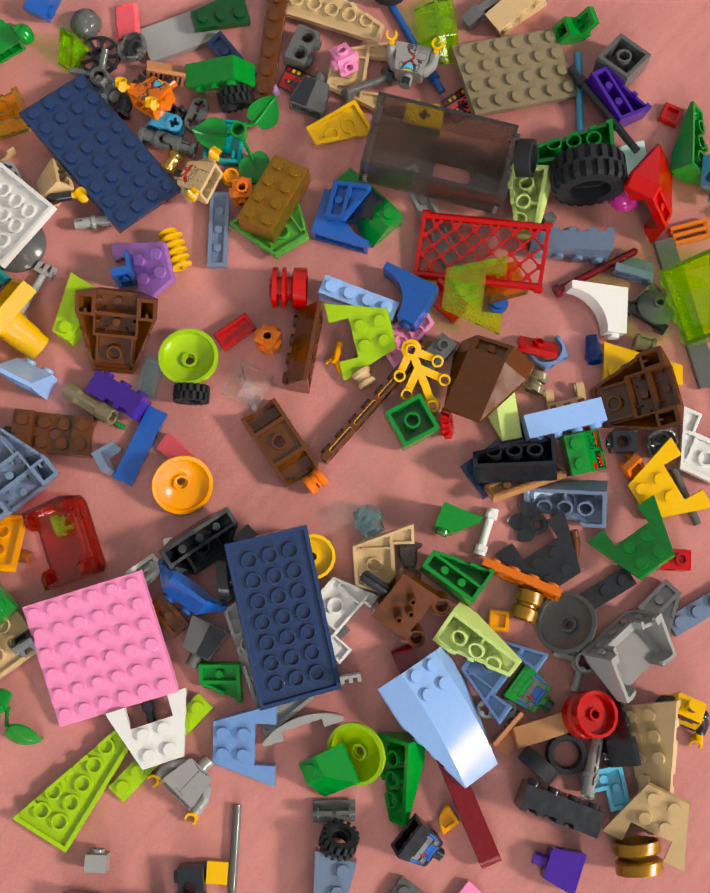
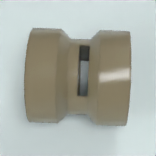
M533 369L529 376V381L525 383L523 389L530 394L542 396L543 386L548 382L549 376L544 372Z

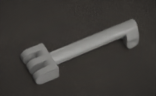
M39 260L33 269L38 276L31 287L38 292L46 278L51 281L54 279L58 268L53 266L51 269V264L46 263L44 266V261ZM36 293L20 310V312L23 315L29 307L30 303L32 302L33 298L35 297Z

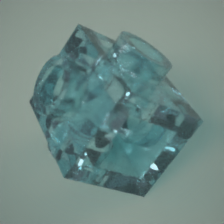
M365 504L353 512L355 518L353 520L354 527L365 538L369 539L385 531L382 523L384 517L379 508L376 509L371 504Z

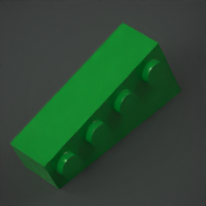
M613 119L606 120V123L598 126L596 124L589 126L587 130L578 133L577 131L569 133L567 137L561 139L558 137L538 144L537 165H549L550 167L552 160L560 152L566 151L570 147H576L579 144L585 145L592 142L599 144L602 142L615 146Z

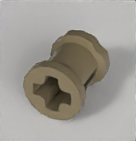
M637 333L631 349L634 351L636 349L645 351L656 347L657 339L642 337L641 334Z

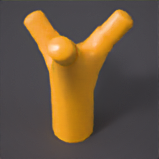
M336 341L333 353L325 363L329 364L332 362L335 364L338 374H341L339 362L343 343Z

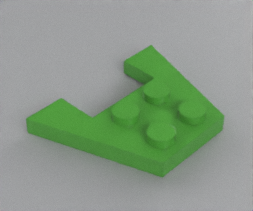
M300 203L296 206L275 244L242 230L237 218L229 222L230 227L275 259L309 240Z

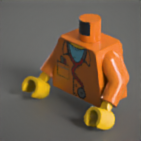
M151 76L138 84L127 82V79L124 77H116L115 87L121 92H128L133 106L156 121L166 111H170L175 102L172 89L177 86V83L171 76L164 81Z

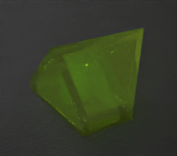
M62 27L60 28L58 64L70 71L71 66L78 67L89 51V48L77 35Z

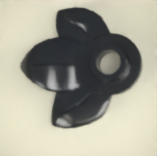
M522 501L519 505L520 513L510 516L507 522L511 528L519 531L517 541L529 542L536 534H542L547 530L548 522L543 515L539 514L534 504ZM536 520L540 521L541 526L539 528L534 527V522Z

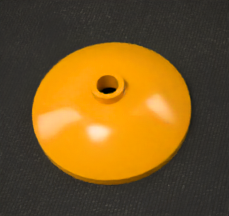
M189 455L173 456L162 462L156 469L151 483L152 493L156 502L164 510L174 514H189L203 507L209 500L213 490V477L207 465L200 459ZM179 478H184L182 483L177 482Z

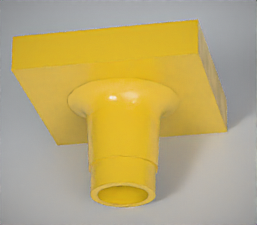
M12 278L0 292V338L32 360L44 349L49 338L40 332V329L20 312L37 291L24 280Z

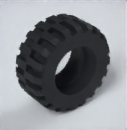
M595 142L585 145L579 144L576 147L567 148L566 151H562L558 156H555L550 164L552 194L557 201L562 204L567 203L569 206H592L593 204H602L604 201L613 200L614 197H618L624 192V183L628 178L626 157L623 151L612 144L607 145L602 142L599 144H595Z

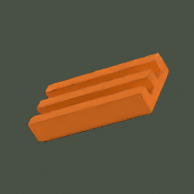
M707 218L676 225L668 229L676 247L710 238V226L707 225ZM702 225V227H698V228H695V229H691V230H687V231H683V232H679V233H674V232H677V231H680V230H684V229H688V228H692V227H696V226ZM702 231H704V233H705V234L697 235V236H694V237H690V238H686V239H682V240H678V241H677V239H676V238H679V237L691 235V234L698 233V232H702Z

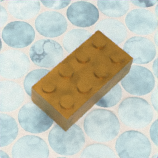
M274 154L237 216L240 228L275 244L311 182L309 169Z

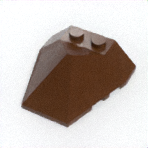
M104 287L75 291V314L81 326L80 330L84 336L93 370H106L108 372L125 374L134 373L157 320V298L140 291Z
M661 346L638 353L634 359L622 365L618 371L609 375L590 390L592 399L602 398L607 416V421L602 423L600 428L665 430L683 424L684 404L673 366Z

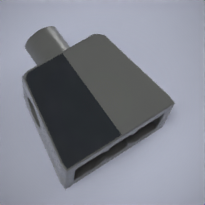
M316 71L314 78L308 76L302 78L289 99L291 110L318 120L325 117L330 88L329 84L324 82L326 79L324 72Z
M193 615L182 647L190 652L185 663L193 668H197L201 658L211 661L230 632Z

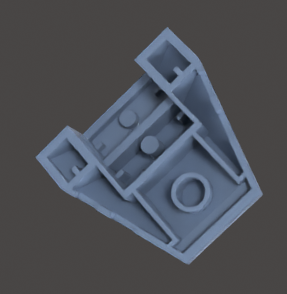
M0 427V521L16 513L47 489L60 473L46 456Z

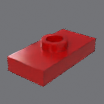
M245 312L214 333L213 336L222 349L227 351L256 331L257 327Z
M519 335L517 349L520 352L551 359L557 358V343L548 342L541 338Z

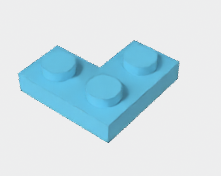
M609 766L598 768L599 781L596 782L595 793L605 791L609 811L621 810L630 801L623 768H611ZM579 772L581 784L583 785L582 772Z

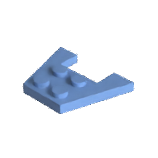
M504 641L522 662L535 672L539 671L549 656L547 653ZM467 660L461 670L496 721L501 724L512 706L498 697L496 693L508 676L488 669L486 665L477 661L471 662Z
M278 706L262 711L259 710V707L215 719L213 721L212 762L275 787L276 764L255 763L256 724L276 725Z

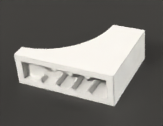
M572 280L565 285V293L580 298L594 312L599 324L600 336H605L608 340H618L621 336L627 334V287Z

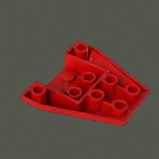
M656 144L637 164L624 183V190L628 194L630 201L645 200L646 205L651 211L648 221L644 225V233L647 235L650 243H654L665 230L672 215V173L660 144Z

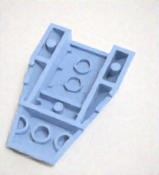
M441 646L377 689L399 725L405 731H408L419 745L426 748L435 760H438L444 766V769L464 788H467L498 764L467 682L448 652Z

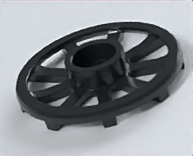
M95 36L86 40L78 53L81 67L87 71L96 68L99 63L101 49L104 46V40L111 42V45L106 48L109 51L114 47L117 48L116 42L105 36ZM100 39V47H95L92 40ZM88 43L92 47L91 52L83 50ZM81 54L91 56V58L82 61ZM108 54V58H116L114 64L107 60V64L110 66L107 69L108 73L116 70L119 65L120 57L117 54ZM94 62L90 69L85 66L88 63Z

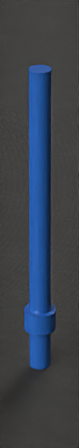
M388 6L408 42L419 45L397 6ZM435 70L427 78L431 84L433 83L439 95H441L446 90L439 80V74Z

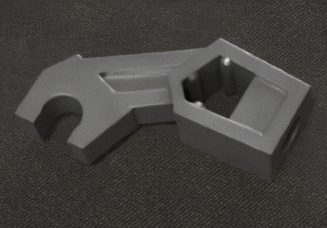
M486 0L482 3L474 4L461 18L473 30L486 19L485 14L500 0Z

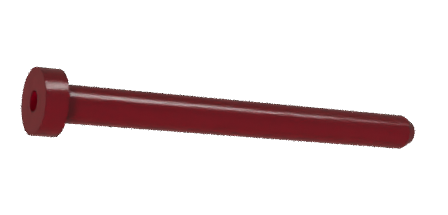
M632 248L561 285H553L551 287L553 294L556 298L562 297L563 292H565V285L570 281H586L614 267L616 262L622 263L637 255L638 250Z

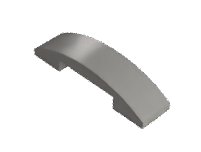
M314 712L295 717L275 729L262 743L263 747L284 741L283 731L322 719L324 727L344 721V716L334 712Z

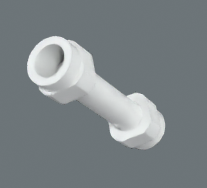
M487 507L484 515L486 520L479 543L475 544L473 554L485 557L488 549L486 544L493 522L497 520L499 510Z

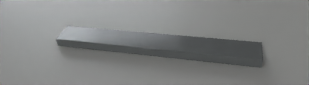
M670 237L655 241L653 247L669 298L676 309L675 317L698 390L710 387V352L674 239Z

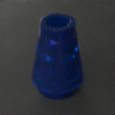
M588 335L585 337L584 359L588 365L601 364L604 353L597 335Z

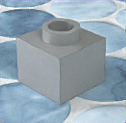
M94 847L85 854L83 873L105 874L110 869L111 851H105L103 847Z

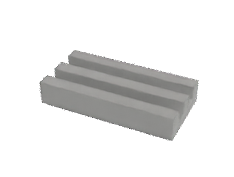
M357 671L341 674V685L345 684L346 679H349V683H353V678H357L358 682L362 681L361 673Z

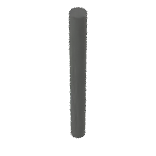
M233 804L228 893H236L241 804Z

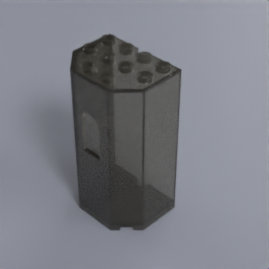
M379 91L360 163L358 181L496 214L498 207L502 208L504 199L507 196V185L512 174L511 167L512 163H514L515 148L520 139V134L517 133L519 125ZM435 163L466 170L470 174V182L462 184L432 176Z

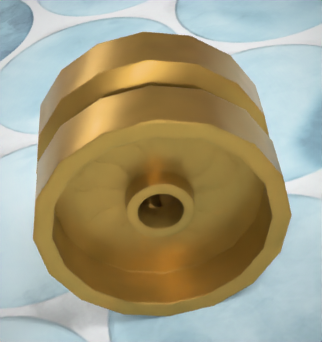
M631 836L624 837L623 841L620 839L612 841L613 854L620 857L615 861V870L618 876L644 878L664 873L663 859L657 856L661 852V843L658 837Z

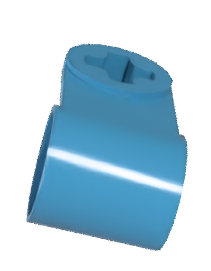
M165 112L157 121L149 117L146 124L149 130H159L179 137H183L186 132L181 117L169 112Z

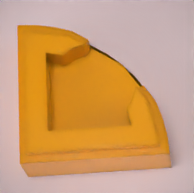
M448 804L442 808L439 815V827L443 835L460 823Z

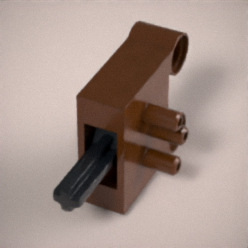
M404 567L400 568L389 584L368 570H365L360 576V581L380 594L370 607L371 616L405 638L413 648L422 647L426 642L423 627L417 622L432 605L433 611L439 616L447 615L451 610V603L445 592L435 590ZM439 601H445L442 606L436 605ZM413 633H420L416 638L411 637Z

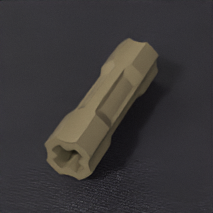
M72 383L67 384L62 391L64 399L76 406H80L109 425L114 424L119 417V410L98 400Z

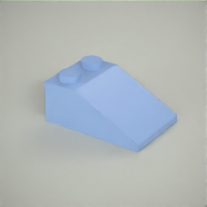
M15 358L0 364V374L11 383L46 400L58 380L53 375L54 371L44 366L40 369L36 367V362L25 358V360Z

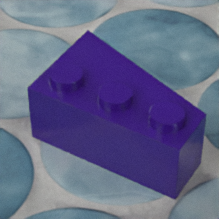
M608 66L592 72L587 79L589 86L622 127L643 119L652 107L648 102L645 104L639 99L637 92L630 91L624 85L625 82Z
M96 370L85 391L140 423L148 406L152 404L147 399L149 395L139 389L135 392L130 389L132 385L123 380L120 382L114 380L115 375L106 370L103 373Z

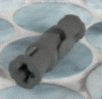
M141 126L138 133V139L142 143L152 144L156 148L172 151L176 154H186L192 159L197 154L198 142L196 141L189 142L183 140L182 137L163 131L149 130L146 126Z

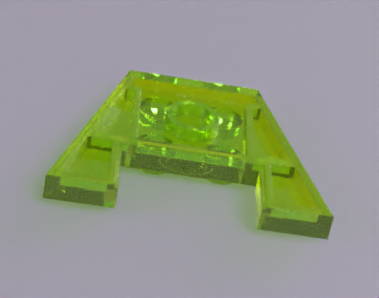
M509 255L446 268L442 309L499 335L502 314L482 312L486 274L506 276Z

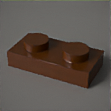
M162 593L153 601V606L158 621L173 638H176L190 623L172 602L163 597L165 594Z

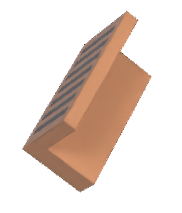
M147 60L145 80L155 76L164 81L171 76L176 81L177 87H184L186 78L185 66Z
M516 710L515 715L509 718L490 742L507 757L516 746L511 729L529 720L521 711Z

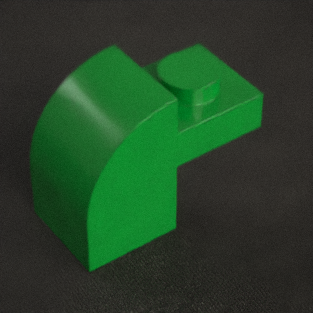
M588 6L576 17H563L552 29L558 44L571 45L590 37V31L600 23L594 7Z

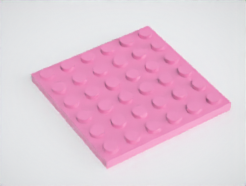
M142 570L22 607L29 631L34 638L35 650L60 727L180 690Z

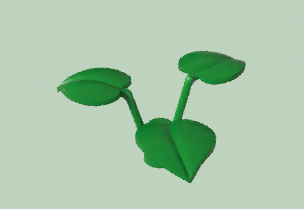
M275 95L262 97L249 106L247 118L254 123L235 121L228 130L227 124L221 118L212 117L192 129L197 140L208 149L213 145L223 149L226 146V137L228 138L231 135L237 141H242L249 156H245L240 160L239 172L241 176L251 178L252 183L255 184L258 183L270 160L263 151L251 153L245 140L248 137L247 127L258 125L259 128L267 130L277 124L279 109Z
M0 688V718L1 714L5 712L4 727L6 730H4V736L20 745H33L41 742L43 738L39 737L31 728L23 724H9L11 707L8 704L12 693Z

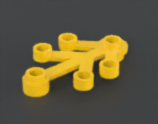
M408 339L401 346L403 358L398 369L393 374L394 379L397 382L404 381L406 378L405 371L410 361H412L414 369L405 388L401 390V397L403 400L412 398V391L417 380H419L427 406L429 407L431 402L436 403L435 408L429 407L431 413H435L440 409L441 404L439 399L433 396L426 376L439 381L442 386L449 385L451 378L447 373H439L421 365L419 357L430 361L434 367H441L444 360L441 355H434L422 350L417 340ZM414 346L415 351L409 353L407 351L408 347ZM439 357L441 359L440 364H435L434 359ZM398 372L403 373L401 379L396 378ZM443 376L448 377V381L446 383L441 382V378ZM409 391L411 394L409 397H404L403 393Z

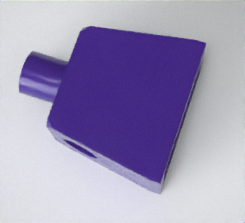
M549 845L546 854L535 850L531 863L541 866L540 875L542 878L567 893H575L587 855L581 850Z

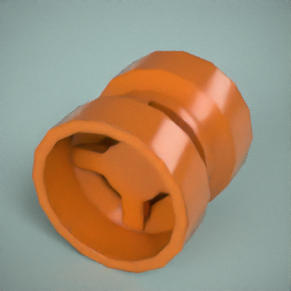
M317 467L312 470L311 475L305 476L301 480L313 495L319 491L321 486L329 483Z

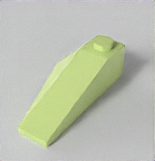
M514 392L488 416L491 425L502 442L522 438Z

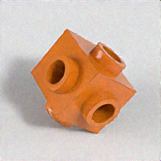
M242 176L232 179V187H229L230 199L233 198L235 207H243L256 185L252 184L251 178Z
M264 323L261 328L258 327L253 336L257 349L264 354L274 355L275 351H278L283 343L282 334L279 332L280 329L275 325L270 324L268 326Z

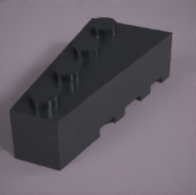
M555 434L547 435L546 439L541 440L538 437L530 439V442L519 445L518 442L510 443L505 448L497 446L473 452L474 483L557 480Z

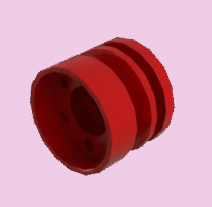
M273 267L269 283V296L272 308L278 309L279 300H282V309H286L288 300H292L293 309H301L307 306L308 269L294 268L292 276H288L287 268L283 267L282 276H279V267Z

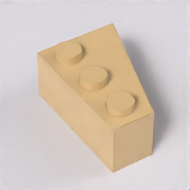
M500 0L485 16L490 25L502 37L509 34L515 27L547 6L546 0Z

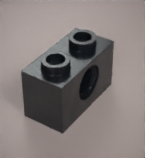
M206 861L184 862L177 866V869L174 870V883L178 884V892L175 893H207V886L205 884ZM192 882L195 885V890L192 892L188 891L185 888V883Z

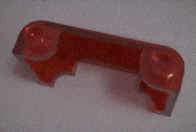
M81 495L57 496L21 513L25 527L31 532H39L50 568L44 571L41 577L45 591L91 577L106 569L105 558L87 502Z

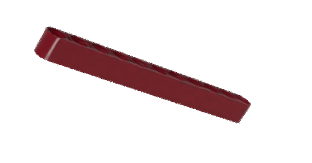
M409 644L391 651L400 674L418 663L414 650ZM436 760L481 868L484 869L502 861L471 785L464 788Z

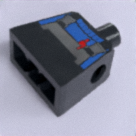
M414 813L391 843L397 858L423 867L427 866L432 858L440 861L445 854V850L441 848L443 841L438 833L416 813Z

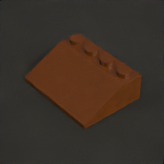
M316 301L299 309L298 315L294 316L293 327H296L295 334H291L289 342L292 350L291 353H287L286 357L288 371L283 373L282 383L285 384L286 390L307 394L310 392L323 323L322 301Z

